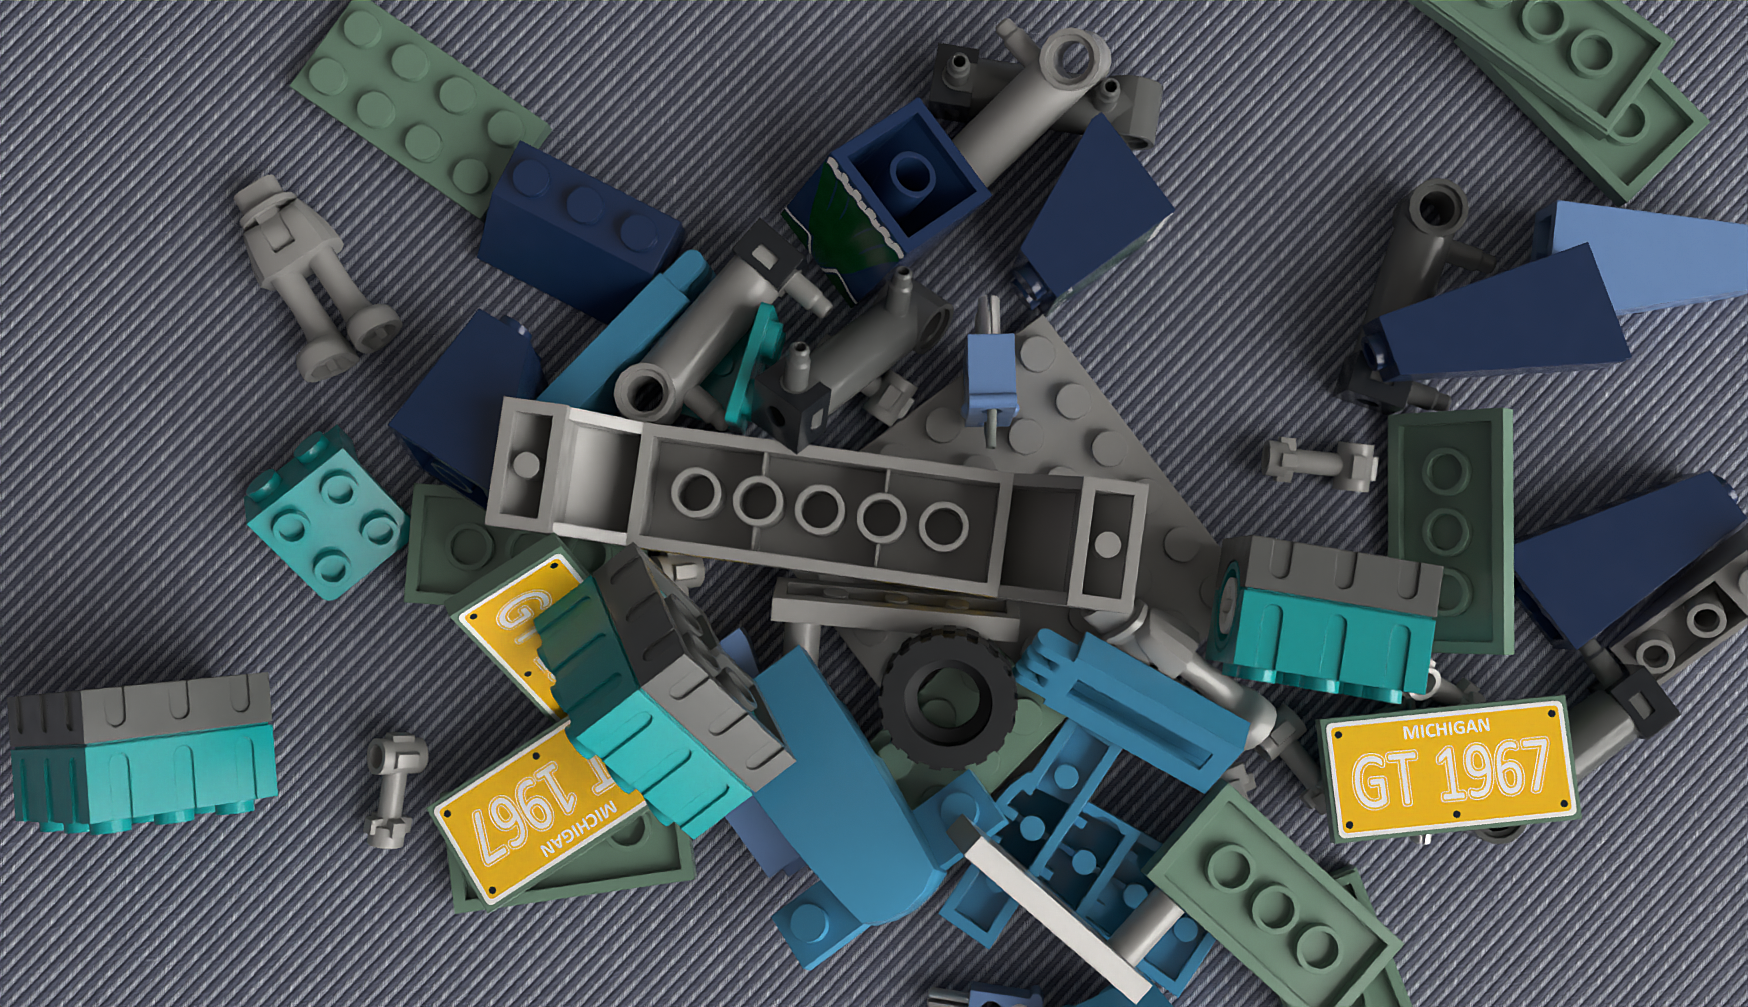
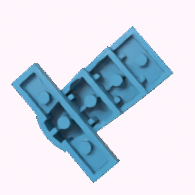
M798 645L753 679L764 695L796 762L756 793L753 790L751 792L779 831L820 879L771 916L802 968L811 971L870 926H879L893 922L917 910L935 893L947 875L946 870L964 857L946 833L962 813L989 837L993 836L1009 824V822L976 774L970 769L912 811L884 760L875 754L846 704L837 698L807 650Z
M1068 718L1032 772L1027 770L1010 779L992 798L1009 824L990 838L1108 940L1157 886L1140 870L1163 843L1089 801V798L1123 748ZM971 863L938 914L987 949H990L1019 906V903ZM1184 911V914L1138 963L1136 968L1146 973L1148 977L1179 998L1216 939Z

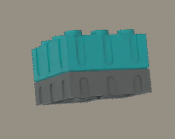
M1257 535L1225 538L1222 541L1216 587H1219V590H1215L1205 659L1223 662L1221 675L1254 681L1278 683L1335 694L1340 693L1401 704L1403 692L1425 695L1436 624L1432 617L1437 618L1444 566Z
M632 542L593 572L594 578L591 575L588 576L581 584L533 620L537 633L540 634L542 645L537 648V653L545 667L555 676L556 682L550 687V690L558 705L569 715L571 723L565 727V733L574 748L588 760L595 755L600 757L602 762L605 763L612 779L624 792L630 794L637 789L644 797L653 815L663 825L669 826L675 822L686 834L695 840L753 795L751 790L756 793L794 764L796 759L758 684L723 650L706 614Z
M268 672L7 697L10 747H15V749L11 750L15 821L39 822L40 832L64 830L65 834L90 831V835L117 833L132 830V824L154 822V825H163L195 820V814L215 812V815H229L255 810L254 799L278 796L273 725H268V722L272 721Z

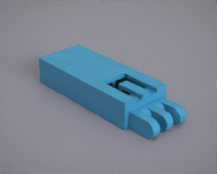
M687 250L663 275L659 273L535 401L565 404L570 407L613 416L619 410L614 398V389L620 374L631 365L640 363L717 276L702 254L697 250Z
M1041 629L1032 640V644L1022 654V659L1018 660L1012 668L1016 682L1045 698L1044 705L1204 794L1244 751L1250 722L1089 632L1084 634L1077 645L1052 630Z

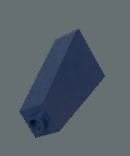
M1588 242L1384 314L1362 326L1365 336L1361 339L1364 357L1373 371L1379 370L1383 382L1590 371L1632 359Z
M1710 470L1683 474L1515 538L1514 598L1554 649L1578 650L1748 518L1736 504L1738 496L1735 490L1722 477L1714 475Z

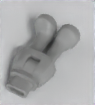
M271 174L259 178L234 196L235 203L244 215L240 219V225L245 231L243 239L253 273L260 288L270 291L277 290L292 311L305 335L307 344L296 355V365L306 382H318L336 376L352 368L360 360L349 341L338 330L306 280L309 276L315 274L329 294L346 323L349 339L358 351L365 354L374 353L387 345L399 333L403 323L396 311L387 304L373 305L362 294L337 256L342 251L344 245L339 235L317 212L304 201L298 199L296 194L284 192L274 175Z
M1140 599L1134 600L1132 614L1090 609L1081 610V616L1094 628V636L1189 688L1176 678L1180 675L1205 698L1250 722L1244 751L1253 749L1261 744L1270 734L1277 717L1275 707L1255 689L1239 684L1229 676L1221 675L1222 671L1204 660L1195 651L1199 645L1200 633L1185 622L1155 607L1148 610V605Z

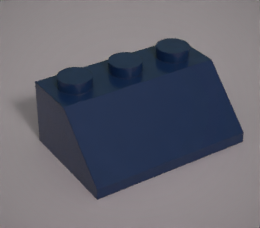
M520 140L492 192L477 258L572 308L609 325L659 273L663 275L675 262L688 235L681 221Z

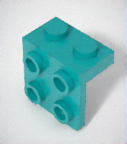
M761 302L754 325L700 384L703 389L722 404L723 409L726 411L724 420L729 425L727 429L744 435L748 422H752L751 411L755 378L765 371L766 365L772 366L779 361L786 338V333L782 332L783 324L779 322L774 305ZM683 404L680 415L704 422L690 408Z
M337 424L325 434L318 431L308 436L295 449L294 458L277 472L274 469H268L257 476L246 489L247 495L244 497L246 524L322 599L327 601L340 597L409 542L411 516L358 461L353 440Z

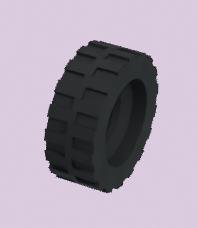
M944 625V628L933 630L931 627L922 630L921 634L913 639L909 637L901 644V648L897 653H893L883 674L879 692V708H881V722L884 731H889L891 742L897 750L901 748L908 754V759L916 764L919 762L927 764L929 769L941 771V768H953V771L965 770L967 765L976 763L977 766L985 762L989 754L993 751L997 753L1005 744L1004 738L1008 732H1012L1015 725L1016 711H1018L1016 679L1008 658L999 652L998 645L990 638L986 640L979 636L978 631L967 628V631L956 629V625ZM956 668L962 670L975 681L980 694L978 709L970 720L960 726H938L930 722L919 708L917 699L919 686L928 674L937 669Z

